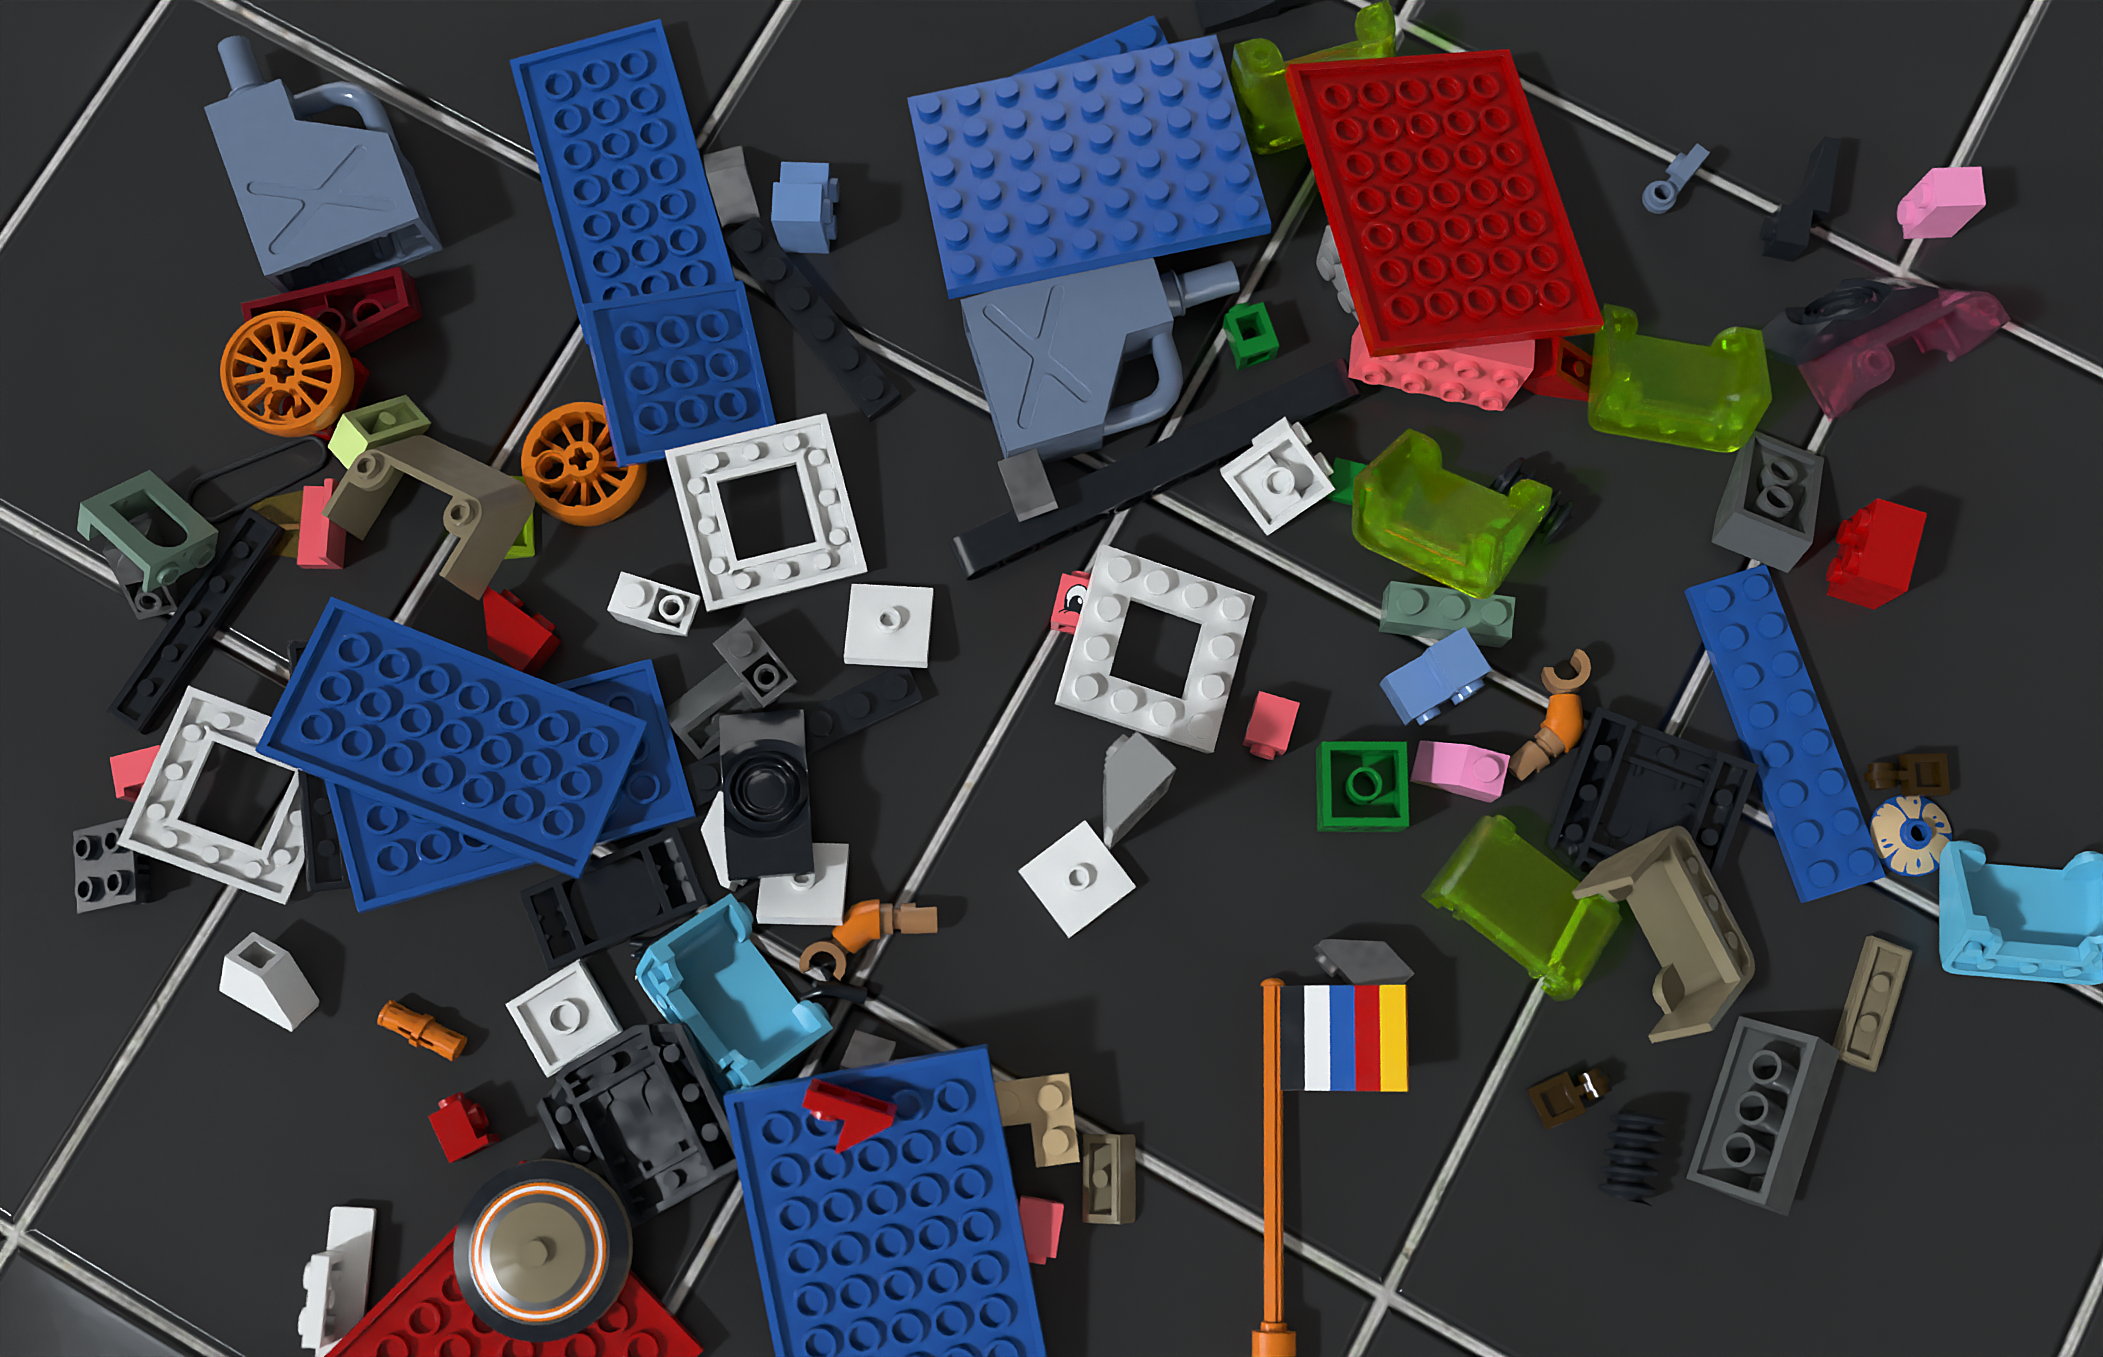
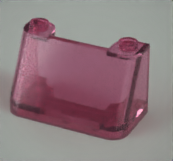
M1938 288V298L1798 366L1799 371L1830 422L1853 409L1852 405L1891 377L1895 362L1889 348L1913 337L1923 354L1932 349L1942 350L1948 353L1947 357L1952 362L1970 353L2011 320L2000 301L1988 292Z

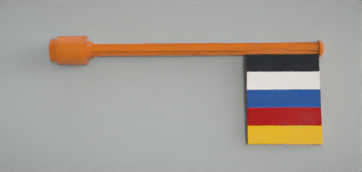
M1278 978L1265 979L1260 985L1264 987V1321L1261 1322V1329L1252 1330V1357H1296V1332L1287 1330V1322H1284L1283 1090L1409 1092L1407 985L1286 986L1284 981Z

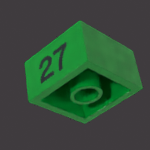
M1322 741L1316 748L1317 832H1402L1409 827L1407 742Z

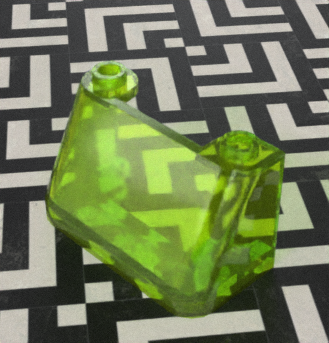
M1388 0L1368 5L1360 10L1354 24L1358 40L1283 62L1277 46L1267 39L1258 38L1235 44L1229 80L1251 150L1259 154H1271L1305 143L1285 79L1289 64L1396 57V22Z
M1604 303L1600 312L1605 325L1598 333H1595L1587 405L1590 426L1594 430L1603 433L1715 452H1732L1742 448L1748 442L1772 401L1762 330L1744 327L1728 328L1715 337L1710 347L1637 335L1638 318L1634 311L1626 307Z
M1408 428L1354 478L1352 533L1362 546L1473 598L1487 599L1501 586L1548 511L1553 488L1534 480L1521 479L1511 487L1509 497L1442 469V452L1436 441L1427 435Z
M1496 814L1494 818L1485 815L1479 819L1421 897L1437 909L1442 905L1450 911L1456 908L1452 915L1458 921L1462 919L1529 970L1528 975L1533 979L1543 977L1541 990L1556 1001L1571 1000L1584 984L1620 924L1622 917L1617 912L1620 906L1616 902L1607 901L1599 893L1575 899L1572 891L1580 884L1579 881L1515 833L1517 827L1507 818Z

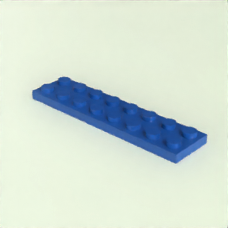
M1766 564L1687 588L1684 593L1747 761L1759 765L1754 779L1800 902H1808L1886 877Z

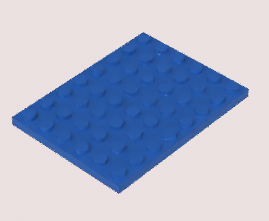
M1216 35L907 98L949 299L1271 233V220Z
M987 1044L726 1091L723 1097L776 1357H1048ZM814 1078L896 1104L898 1107L890 1127L835 1154L845 1120L837 1118L836 1121L830 1122L811 1115L810 1109L802 1107L807 1088Z

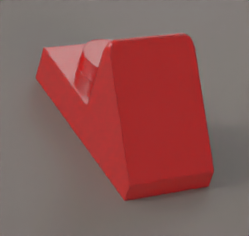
M814 1078L807 1088L802 1107L810 1109L811 1115L818 1119L830 1122L836 1121L837 1118L845 1120L835 1154L890 1127L898 1107L896 1104Z

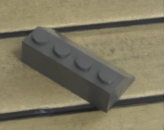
M1739 1016L1686 1178L1747 1203L1788 1216L1840 1051L1819 1037Z

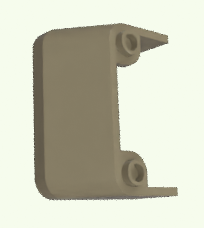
M425 435L411 436L359 454L321 514L363 541L404 473L453 496L445 509L443 522L445 528L454 536L460 538V541L439 575L479 601L534 509L535 497L532 491L522 482Z
M1682 826L1662 830L1601 861L1572 891L1575 899L1598 893L1612 903L1626 898L1662 966L1652 988L1653 997L1665 1013L1648 1035L1652 1043L1712 1031L1754 975L1755 961L1752 951L1694 840Z

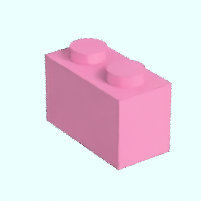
M1932 168L1898 205L1897 219L1899 224L1903 225L1904 239L1947 238L1957 233L1986 205L1982 168Z

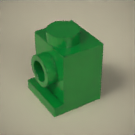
M1245 302L1232 307L1228 311L1229 313L1225 314L1223 328L1236 360L1237 370L1240 371L1276 359L1279 343L1264 303L1251 305L1250 302ZM1251 333L1254 337L1243 340L1242 334Z

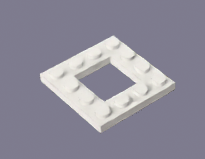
M826 413L665 450L707 612L868 572ZM796 465L816 542L737 561L717 483Z
M1103 544L1097 552L1055 704L1207 754L1213 753L1255 596ZM1130 600L1202 624L1182 699L1109 675Z
M188 686L117 844L286 905L304 866L305 854L298 771L294 767L263 756L255 751L271 717ZM214 742L295 771L262 849L180 820Z

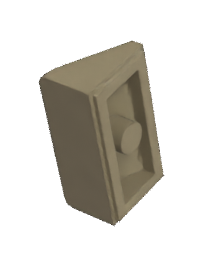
M1083 1134L1082 1222L1105 1224L1135 1222V1135Z

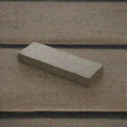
M1874 936L1866 937L1832 1045L1840 1051L1838 1060L1869 1072H1876L1913 951Z

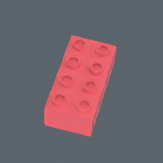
M1359 324L1352 336L1348 377L1362 380L1371 385H1385L1402 389L1407 393H1421L1439 397L1447 402H1462L1479 406L1484 410L1503 412L1534 369L1535 340L1370 358Z

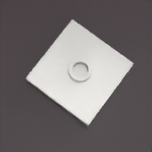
M852 584L844 650L845 664L927 668L934 599L933 588Z
M1085 820L1018 870L1069 939L1136 888L1135 884Z
M813 843L815 874L761 878L756 914L757 922L763 924L843 926L850 853L849 844Z
M578 959L506 1004L547 1078L558 1074L564 1065L624 1032L583 959Z

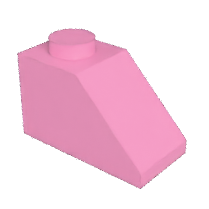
M1420 740L1410 781L1491 803L1501 797L1510 756L1471 745Z

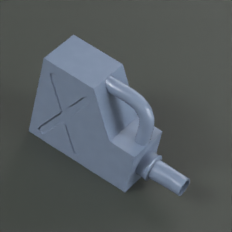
M231 36L218 44V50L232 91L227 99L205 106L204 109L263 274L281 293L395 268L443 250L414 169L400 151L387 113L375 94L359 84L340 81L324 84L293 95L281 78L269 83L264 81L250 42L246 37ZM334 107H353L362 116L367 130L314 123L311 121L310 116Z
M1148 258L997 289L961 299L964 329L1004 459L1036 448L1042 464L1046 465L1100 449L1106 435L1150 423L1165 415L1178 400L1183 385L1182 365L1172 337L1173 317L1184 316L1188 307L1239 292V280L1233 262L1230 260L1176 275L1173 269H1170L1169 272L1158 274L1154 258ZM1153 354L1159 374L1156 390L1142 400L1112 408L1124 361Z

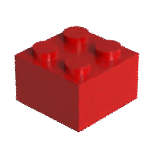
M1877 498L1863 509H1859L1849 519L1843 520L1836 535V543L1840 544L1837 558L1834 557L1826 573V580L1830 581L1827 595L1875 610L1907 592L1927 513Z

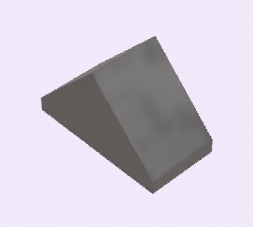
M742 146L703 155L706 176L722 228L727 229L745 224L754 217L757 220H761Z
M1036 448L997 462L1019 522L1058 508Z

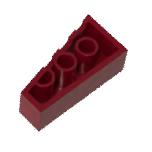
M400 266L240 303L245 323L258 315L273 311H292L311 316L333 330L343 341L349 354L423 317L415 280ZM294 329L284 333L287 349ZM306 334L300 352L317 338L316 334ZM272 335L266 339L265 344L275 354L276 350ZM257 347L252 354V358L266 362L267 357ZM327 347L307 363L329 359L330 354ZM255 367V372L261 373L263 369ZM292 369L291 373L284 374L283 380L286 381L287 376H294L295 370Z

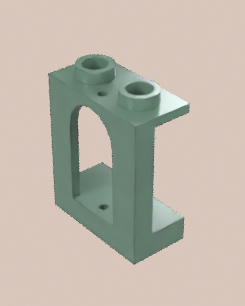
M151 470L81 502L77 531L88 541L103 534L145 572L142 587L145 593L162 585L168 586L175 582L182 574L194 568H202L210 563L215 556L219 532ZM158 505L183 527L187 533V540L176 547L158 546L149 541L128 521L156 508Z

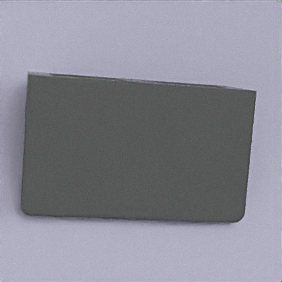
M727 662L665 710L671 727L697 759L700 760L720 745V715L759 713L764 710V707Z

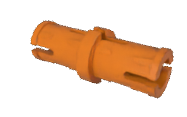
M389 1000V1003L384 1005L377 1019L378 1025L401 1034L409 1039V1044L417 1048L421 1046L429 1048L452 1062L460 1056L467 1042L466 1036L435 1022L434 1016L427 1013L421 1015L394 1000Z

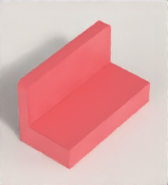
M325 478L324 486H304L297 565L301 568L343 569L346 530L321 514L340 484L334 478Z

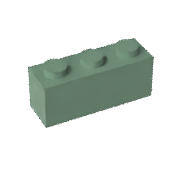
M1390 581L1383 592L1379 632L1442 640L1465 627L1476 645L1501 648L1512 638L1516 597Z

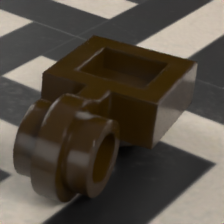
M1947 753L1904 754L1898 756L1900 771H1895L1894 763L1868 764V772L1864 773V782H1869L1870 790L1896 789V781H1901L1902 797H1943L1951 795Z
M1601 1066L1587 1070L1577 1075L1580 1084L1575 1087L1568 1073L1563 1072L1525 1089L1544 1129H1551L1586 1113L1579 1097L1580 1095L1585 1094L1588 1100H1592L1612 1091L1609 1084L1612 1081L1609 1072L1604 1073Z

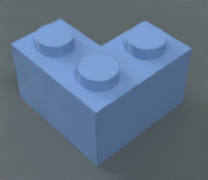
M781 162L780 182H773L771 222L780 248L784 252L829 254L830 239L836 240L837 216L833 215V202L839 201V179L832 177L829 163Z
M1463 627L1428 647L1420 657L1385 676L1380 682V686L1405 726L1415 720L1421 726L1440 715L1441 711L1438 707L1452 699L1453 703L1458 705L1476 694L1477 690L1485 686L1482 679L1492 669L1467 629Z

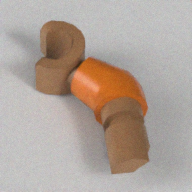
M1580 649L1575 650L1570 661L1571 666L1576 670V678L1562 680L1556 676L1553 667L1543 668L1541 673L1542 682L1547 690L1554 694L1549 697L1546 719L1540 724L1542 729L1534 735L1536 741L1534 743L1532 741L1525 743L1510 757L1507 770L1521 781L1532 771L1541 772L1550 763L1548 759L1550 756L1556 758L1563 751L1566 753L1570 752L1580 741L1584 733L1582 700L1576 694L1585 686L1590 675L1591 664L1586 653Z
M880 899L866 900L854 904L844 915L843 926L836 925L831 932L834 936L832 940L822 939L815 941L804 950L800 957V972L803 974L811 970L812 956L817 952L825 951L832 954L836 959L837 965L833 975L840 981L846 972L848 963L846 955L849 952L857 953L872 940L881 939V935L893 934V929H901V934L937 933V907L916 908V903H901V908H893L892 903L880 904Z

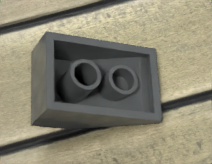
M1749 428L1744 435L1720 502L1711 542L1788 573L1813 543L1824 458Z

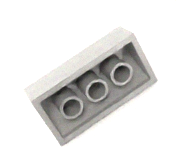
M1138 731L1130 739L1123 734L1106 751L1108 756L1105 758V770L1103 771V844L1109 851L1167 793L1176 767Z

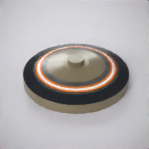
M541 1159L518 1164L500 1172L487 1181L466 1206L459 1221L454 1241L453 1259L457 1282L461 1293L472 1311L495 1331L507 1337L527 1342H549L567 1338L597 1321L618 1298L631 1267L633 1255L632 1230L626 1210L617 1194L601 1177L591 1170L576 1163L557 1159Z

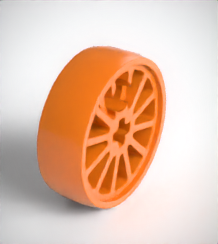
M273 311L250 319L232 335L225 347L221 360V383L226 398L233 409L252 426L276 436L301 437L327 428L344 412L354 388V367L343 341L333 330L317 319L298 312ZM294 329L287 349L284 333ZM306 334H316L317 338L300 352ZM272 335L276 350L275 354L265 344L266 339ZM257 347L267 357L266 362L250 358ZM327 347L330 354L329 359L307 363ZM249 365L263 369L261 373L245 376L246 368ZM292 369L295 370L294 376H287L286 381L283 380L284 374L291 373ZM332 369V380L330 383L313 379L314 372ZM264 383L248 396L249 385ZM311 386L327 390V394L319 405L308 393ZM287 396H293L295 406H291L289 411H287L288 415L281 416L279 412L280 402ZM264 400L265 412L261 416L256 406Z
M575 402L553 409L533 426L523 446L521 467L525 485L532 491L535 501L552 517L568 524L597 526L619 518L636 503L646 483L648 463L618 468L616 461H609L615 458L613 446L605 449L611 437L603 405L591 402ZM583 423V441L576 442L570 427ZM600 423L606 425L594 445H592L593 424ZM560 432H564L570 443L565 450L551 442ZM589 458L590 460L586 463L587 469L580 470L579 467L583 466L582 459ZM554 463L564 464L563 473L558 478L546 479L545 473L554 467ZM609 471H628L625 479H622V481L607 474ZM605 481L618 489L610 497H607L600 483ZM592 486L595 487L601 498V501L594 505H590ZM581 487L580 505L569 506ZM564 491L559 500L548 497L551 492Z

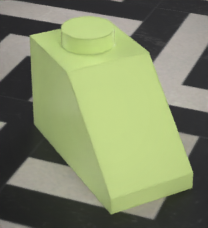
M403 395L343 413L328 448L349 469L355 458L362 452L411 436L421 435L429 428L431 422L407 395Z

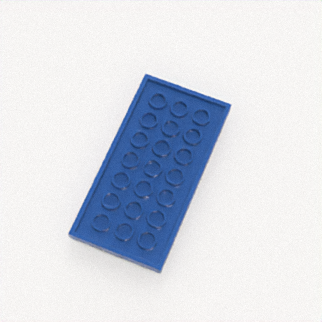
M661 19L510 60L583 336L589 350L590 346L581 312V306L584 303L736 281Z
M330 597L255 751L278 762L581 880L649 724L647 721Z
M651 658L554 684L647 721L649 724L596 846L696 818ZM324 780L355 904L360 914L537 864L526 858Z

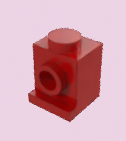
M458 1092L438 1103L440 1110L428 1116L449 1163L462 1162L500 1142L498 1134L487 1133L485 1128L489 1126V1122L483 1108L478 1103L474 1104L472 1099H466L463 1092Z

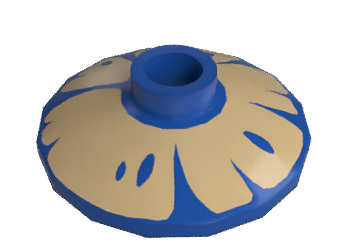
M1901 794L1886 799L1874 810L1868 823V832L1880 863L1886 869L1900 876L1919 877L1937 870L1942 850L1949 841H1952V829L1946 814L1934 802L1924 797H1902ZM1913 826L1919 828L1922 837L1920 841H1916L1911 836Z

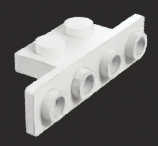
M333 1207L330 1215L327 1251L312 1255L311 1262H308L306 1265L303 1285L305 1289H308L307 1304L300 1313L298 1331L300 1335H303V1348H316L315 1357H324L366 1315L377 1215L375 1208Z

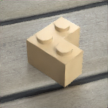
M1069 1073L995 1082L1003 1126L1031 1123L1036 1167L1080 1162Z

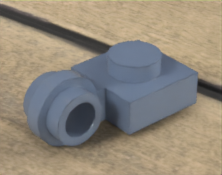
M1698 143L1688 155L1680 152L1666 169V172L1671 175L1667 182L1654 181L1644 190L1642 201L1647 210L1657 214L1670 210L1676 201V196L1697 172L1710 152ZM1656 195L1661 196L1663 200L1657 198Z

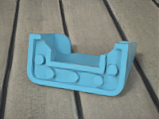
M1965 840L1949 841L1939 857V954L1945 971L1960 975L2078 985L2103 983V854L2095 851L2079 853L2063 870L1985 864L1986 855L1983 847Z
M731 893L649 946L636 968L637 978L642 988L668 1023L688 1024L722 1096H724L726 1091L766 1084L826 1037L833 1029L830 1025L829 1015L823 1006L808 1000L797 1003L749 939L752 934L751 924L754 921L751 911L744 903L737 902Z

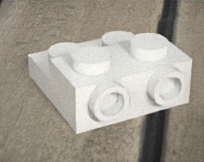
M1283 417L1251 440L1253 447L1220 469L1223 478L1267 536L1335 490L1329 478V475L1334 473V470L1324 455L1319 452L1313 456L1306 446L1312 440L1299 421L1291 425L1286 417Z

